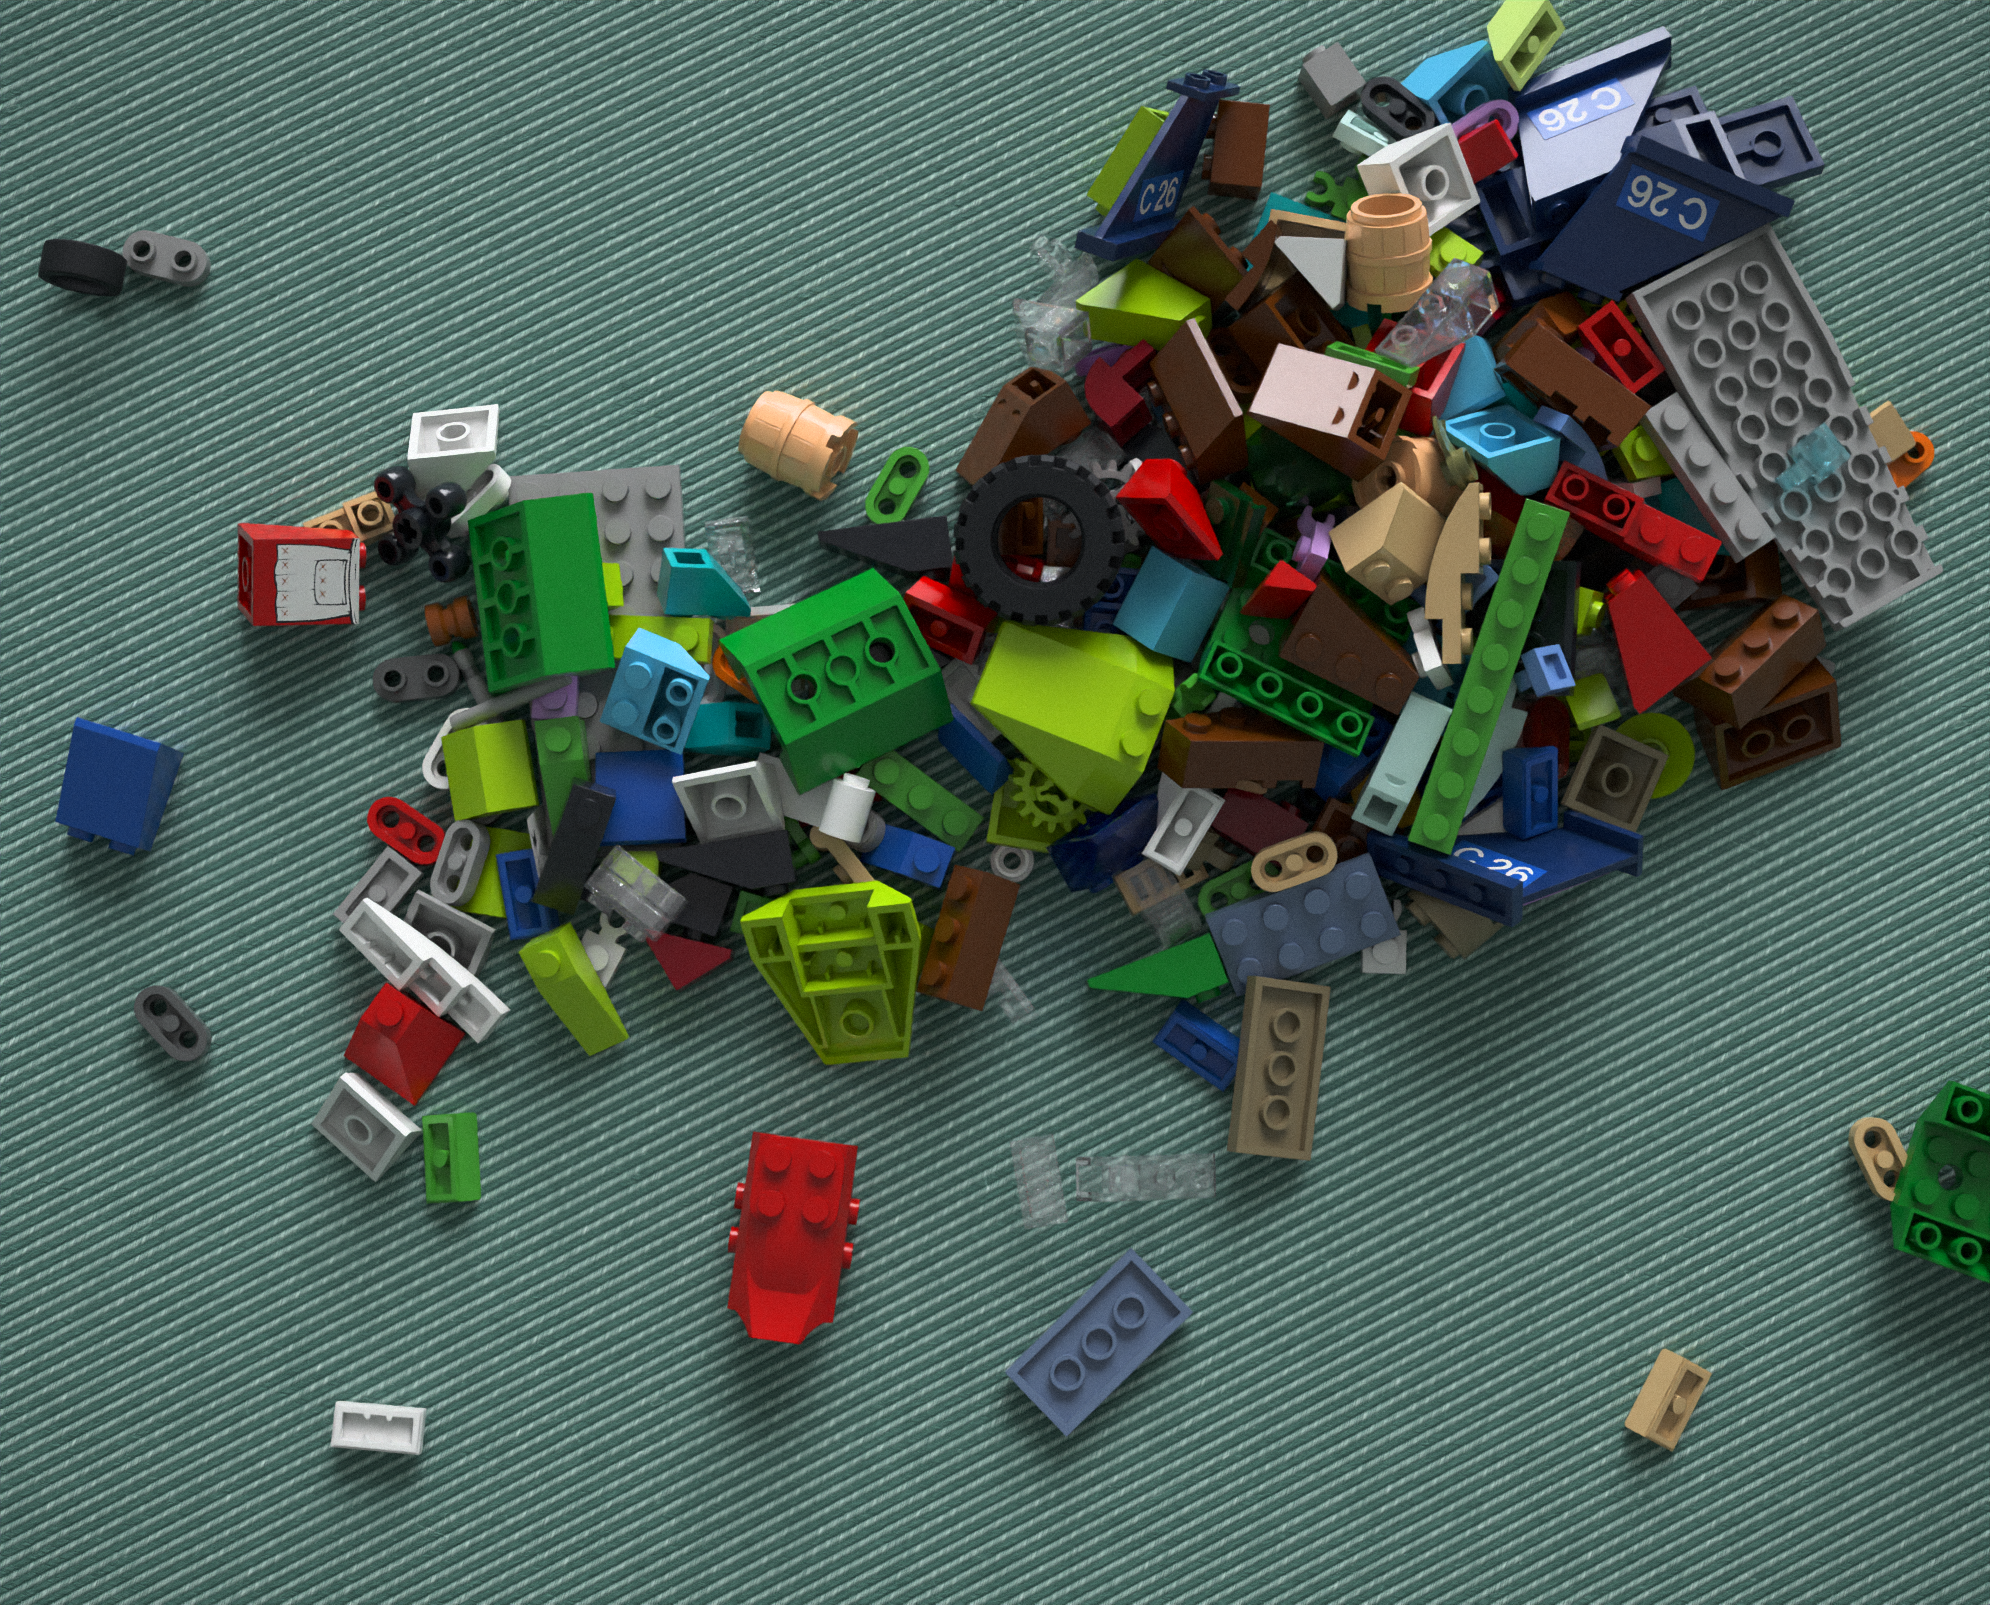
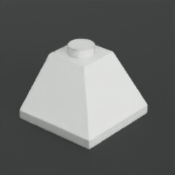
M1451 123L1442 124L1390 144L1357 165L1369 196L1382 193H1402L1419 198L1427 212L1429 236L1481 202Z
M498 404L413 413L407 461L409 470L415 478V494L422 501L425 502L426 495L430 489L445 482L459 484L466 493L496 458L500 413Z

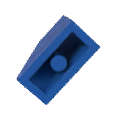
M885 824V835L879 846L870 852H862L860 862L941 892L956 851L953 846L909 830Z

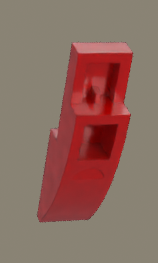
M1564 460L1544 499L1546 503L1552 507L1570 512L1569 519L1655 567L1661 564L1698 583L1704 580L1723 541L1644 504V498Z

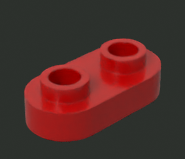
M383 797L372 804L367 814V823L375 836L417 864L424 866L436 864L446 834L442 827L395 797ZM391 812H396L399 815L398 824L392 828L387 827L385 823L386 816ZM431 836L435 841L434 848L429 852L422 851L421 841L423 838Z

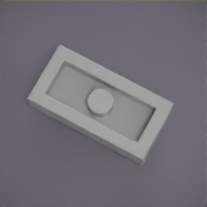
M387 846L333 915L345 923L359 903L365 898L370 899L393 914L424 876V873L392 847Z

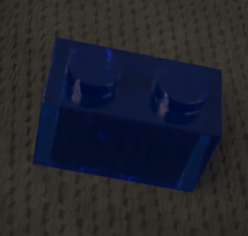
M1155 793L1122 800L1111 815H1105L1097 811L1086 818L1087 822L1084 825L1079 823L1071 831L1065 833L1046 847L1071 892L1088 889L1090 893L1099 892L1113 883L1112 875L1120 869L1121 871L1128 870L1144 860L1142 852L1157 829L1159 800Z

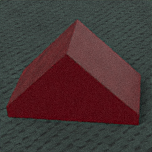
M646 929L644 937L674 988L679 992L733 961L735 951L648 929Z

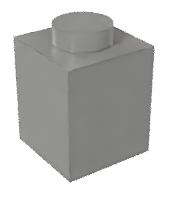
M1336 42L1327 49L1321 45L1303 58L1304 64H1302L1298 79L1325 119L1330 118L1361 98V91L1366 82L1339 42Z

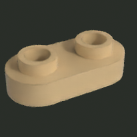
M1319 831L1307 832L1265 847L1253 858L1251 866L1253 880L1265 891L1279 892L1324 876L1336 864L1337 848L1331 837ZM1314 845L1323 849V856L1318 860H1311L1306 855L1309 847ZM1275 860L1281 864L1282 870L1280 873L1271 875L1266 872L1265 865L1269 861Z
M1862 1118L1850 1129L1848 1137L1849 1146L1871 1191L1883 1200L1893 1201L1895 1196L1894 1189L1901 1168H1904L1908 1156L1895 1129L1889 1122L1881 1118ZM1869 1131H1872L1875 1135V1143L1871 1147H1868L1864 1141V1137ZM1891 1170L1895 1175V1182L1888 1187L1884 1183V1175Z

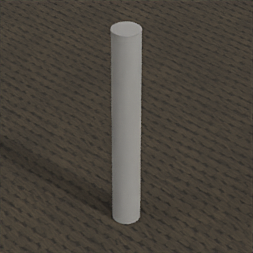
M557 676L508 691L451 716L449 719L451 727L455 732L472 727L572 683L571 676Z

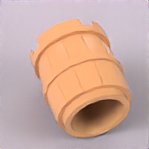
M1382 193L1363 197L1355 201L1346 218V259L1349 277L1345 283V290L1349 306L1367 312V304L1381 305V313H1396L1409 311L1426 304L1427 294L1431 297L1434 294L1433 277L1429 272L1432 239L1429 237L1427 212L1425 207L1422 206L1420 199L1402 193Z
M767 391L758 398L744 423L739 439L738 451L744 455L746 462L769 474L772 479L785 481L803 488L806 495L823 501L830 496L837 486L830 482L832 477L838 471L844 473L849 465L858 438V430L853 428L858 424L842 415L835 417L817 407L814 402L808 399L802 400L780 391H774L773 393Z
M1395 435L1385 461L1359 483L1352 479L1355 500L1360 509L1399 482H1402L1443 516L1447 517L1464 491L1460 490L1457 484L1451 487L1447 483L1440 467V462L1445 460L1444 453L1438 440L1432 437L1413 436L1409 438L1408 436Z

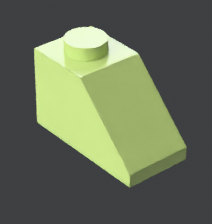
M1506 0L1487 25L1494 59L1514 91H1521L1566 29L1549 0Z

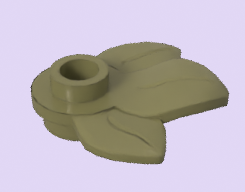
M1435 415L1432 417V426L1445 457V460L1440 462L1442 473L1451 487L1457 484L1460 490L1464 491L1469 483H1474L1478 479L1476 466L1465 447L1457 450L1454 448L1447 436L1445 420L1439 421Z

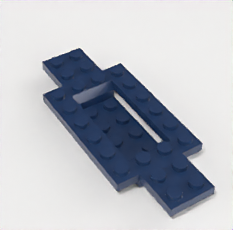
M1692 86L1651 99L1634 136H1645L1769 190L1820 175L1825 166L1792 95L1717 118L1714 110L1707 111L1697 87ZM1520 139L1511 142L1518 153V157L1474 184L1481 202L1445 226L1484 253L1481 264L1463 284L1498 273L1513 309L1550 296L1554 297L1556 294L1565 291L1576 290L1566 284L1563 290L1542 284L1538 281L1541 274L1528 269L1530 261H1537L1544 253V251L1540 252L1541 244L1555 239L1571 218L1538 232L1534 229ZM1432 276L1434 293L1450 288Z

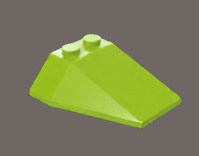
M1005 621L1002 622L970 704L1070 799L1105 815H1111L1143 774L1175 692L1173 657L1152 651L1128 635L1041 625L1028 626L1022 625V623Z
M878 880L796 889L741 918L740 924L751 960L825 1065L909 1057L922 938L910 897Z

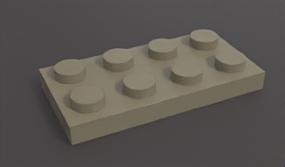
M1247 976L1227 1151L1311 1161L1331 987L1259 976Z

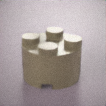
M1411 889L1406 894L1411 901L1405 905V908L1421 926H1426L1430 922L1439 933L1433 938L1434 941L1452 959L1460 955L1465 960L1504 926V924L1496 921L1492 922L1489 918L1415 889Z

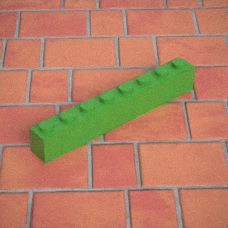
M1528 498L1525 500L1408 841L1451 855L1570 512Z

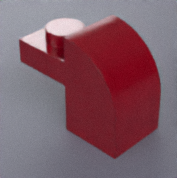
M1144 339L1133 348L1125 350L1112 367L1099 357L1091 366L1085 381L1086 399L1098 424L1120 448L1153 420L1144 399L1138 394L1146 386V383L1152 380L1149 363L1157 355L1155 349Z

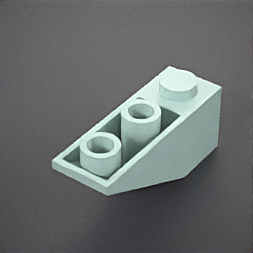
M1411 691L1360 792L1351 817L1352 819L1392 837L1453 709Z

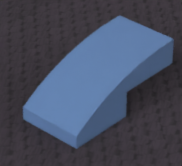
M1542 405L1533 421L1561 438L1558 463L1562 465L1565 460L1608 481L1602 459L1594 443L1582 427L1570 416Z

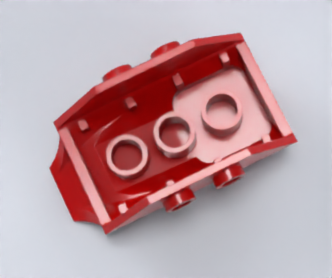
M753 1131L746 1182H738L735 1194L734 1209H741L739 1227H731L728 1242V1253H734L735 1258L727 1308L738 1313L746 1327L748 1337L802 1344L807 1335L820 1324L833 1323L842 1269L850 1270L854 1243L846 1242L848 1225H857L860 1199L852 1198L858 1146Z

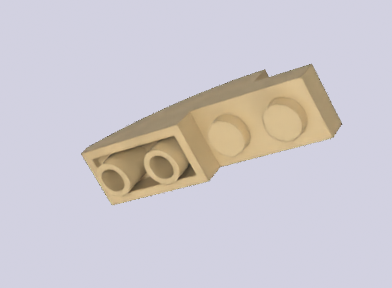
M1469 483L1455 503L1437 542L1429 570L1424 619L1442 620V664H1465V655H1472L1473 629L1465 628V610L1473 609V584L1465 583V575H1482L1483 565L1491 564V539L1483 538V520L1491 519V493H1483V485L1480 483Z

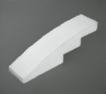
M368 898L363 899L339 929L399 991L409 987L438 1017L448 1013L477 1043L486 1040L510 1011L478 978L443 949L409 924Z

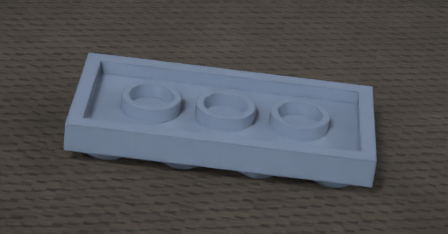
M1369 852L1336 864L1324 876L1279 892L1265 891L1205 914L1206 921L1237 997L1246 993L1247 976L1283 980L1401 935Z
M1130 1247L1005 1370V1373L1067 1437L1193 1312Z

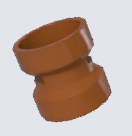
M468 595L455 597L452 603L447 604V609L439 602L424 606L429 633L436 647L449 644L452 634L465 640L479 636L475 612Z

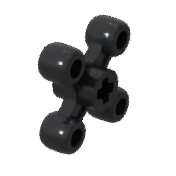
M393 466L380 472L374 480L375 492L381 501L393 504L399 512L393 519V531L383 535L378 542V553L381 559L390 566H399L414 559L419 547H421L430 557L428 563L429 570L436 580L442 583H450L464 576L470 568L469 556L462 547L451 545L445 537L451 529V518L462 513L467 506V496L464 489L455 482H445L430 489L424 502L415 494V478L407 468Z

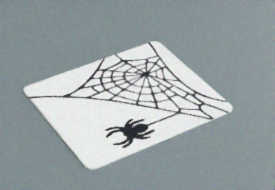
M542 805L527 818L538 878L549 851L546 821Z

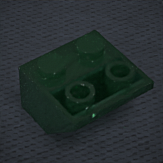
M1262 425L1246 440L1249 466H1246L1245 470L1250 476L1255 491L1279 508L1269 522L1268 527L1302 514L1307 505L1316 508L1333 500L1353 483L1352 479L1265 425Z

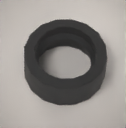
M68 239L46 240L43 245L38 276L43 281L66 290L95 296H117L122 291L127 260L121 254L98 245Z

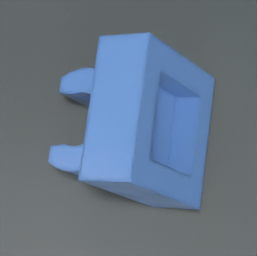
M1559 644L1535 648L1521 655L1525 670L1513 675L1519 692L1532 687L1537 697L1560 693L1576 685Z

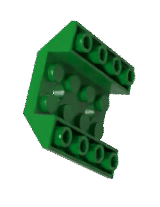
M593 493L523 500L468 520L490 695L495 698L513 689L557 676H588L615 668L614 648Z
M1265 528L1258 537L1244 587L1231 589L1201 655L1197 680L1357 758L1375 717L1369 715L1374 703L1279 657V639L1293 614L1288 620L1249 616L1240 613V610L1256 587L1280 560H1283L1294 569L1297 568L1298 562L1292 560L1297 543ZM1328 558L1323 568L1330 574V578L1348 595L1350 594L1377 624L1379 623L1403 646L1407 642L1412 629L1407 613L1420 608L1421 605L1409 598L1389 605L1347 574L1343 565ZM1260 625L1264 627L1269 633V643L1262 645L1254 642L1249 634L1250 626Z
M874 568L723 637L718 641L737 679L740 680L745 677L778 738L783 748L779 759L799 796L935 731L954 720L942 671L901 594ZM875 642L887 644L892 651V659L886 663L875 661L869 652L870 645ZM797 679L810 681L815 688V696L808 700L797 698L792 693L791 683Z
M1948 1081L1916 1122L1906 1152L1908 1157L1904 1168H1901L1894 1189V1199L1890 1201L1894 1249L1990 1284V1095L1955 1081ZM1945 1165H1950L1956 1175L1954 1184L1948 1189L1942 1188L1938 1181L1939 1171Z

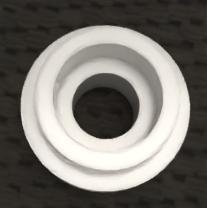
M997 845L991 854V868L996 876L1017 883L1027 878L1031 873L1034 857L1031 850ZM1011 853L1017 854L1021 859L1019 867L1013 870L1006 868L1004 865V858Z

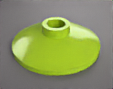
M1643 713L1631 717L1618 727L1616 732L1669 755L1650 799L1668 796L1677 791L1687 781L1695 762V748L1689 732L1680 722L1661 713Z

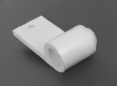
M760 752L758 761L775 764L784 816L819 827L818 830L827 835L851 842H861L876 791L868 788L870 780L844 773L843 779H833L799 796L780 759Z

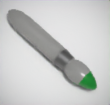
M453 641L452 652L454 661L459 670L462 671L465 682H467V686L477 705L492 699L493 697L489 693L488 686L478 668L474 665V657L470 650L462 642ZM502 714L487 720L488 724L505 722Z

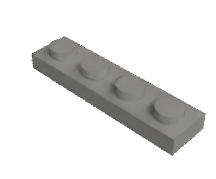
M1678 392L1650 408L1639 421L1718 538L1723 541V545L1736 563L1774 539L1776 535Z

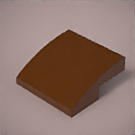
M1272 220L1267 223L1241 253L1253 267L1224 299L1241 315L1258 301L1278 261L1281 249L1274 242L1284 234Z

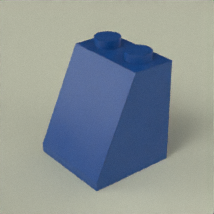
M76 717L55 822L70 826L67 835L93 843L95 835L111 839L108 848L134 856L136 848L151 851L184 753L164 744Z

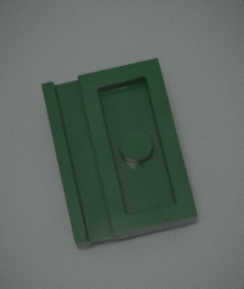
M1227 480L1211 481L1204 508L1223 555L1218 561L1190 560L1216 579L1227 581L1229 588L1244 587L1267 507L1255 504L1252 497Z

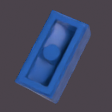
M952 703L950 706L954 720L939 728V742L989 793H995L1009 780V774H1014V769L1005 756Z
M1547 746L1504 750L1502 753L1503 828L1522 840L1557 829L1558 748Z
M528 848L496 854L510 940L537 937L559 927L560 923L556 909L532 902L539 880L533 849Z
M1182 999L1152 1042L1224 1092L1236 1076L1240 1038Z

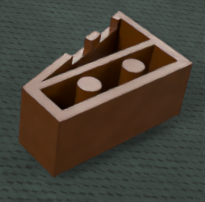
M1538 324L1527 329L1494 368L1501 377L1538 410L1543 405L1566 414L1575 420L1588 434L1598 453L1617 448L1652 407L1566 344L1564 338L1549 326L1543 327Z
M1322 567L1314 580L1317 586L1316 589L1294 612L1279 639V657L1398 715L1419 679V673L1414 665L1412 656L1379 623L1377 624L1350 594L1348 595L1330 578V574Z
M1251 706L1239 708L1224 707L1221 711L1205 714L1190 713L1183 718L1166 720L1157 768L1181 788H1236L1237 780H1261L1260 785L1262 788H1276L1277 780H1299L1301 788H1315L1324 742Z

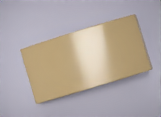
M374 491L342 503L343 508L303 523L304 527L351 530L360 538V543L363 542L366 547L379 541L383 535L393 531L392 525L395 515L390 504L381 501Z

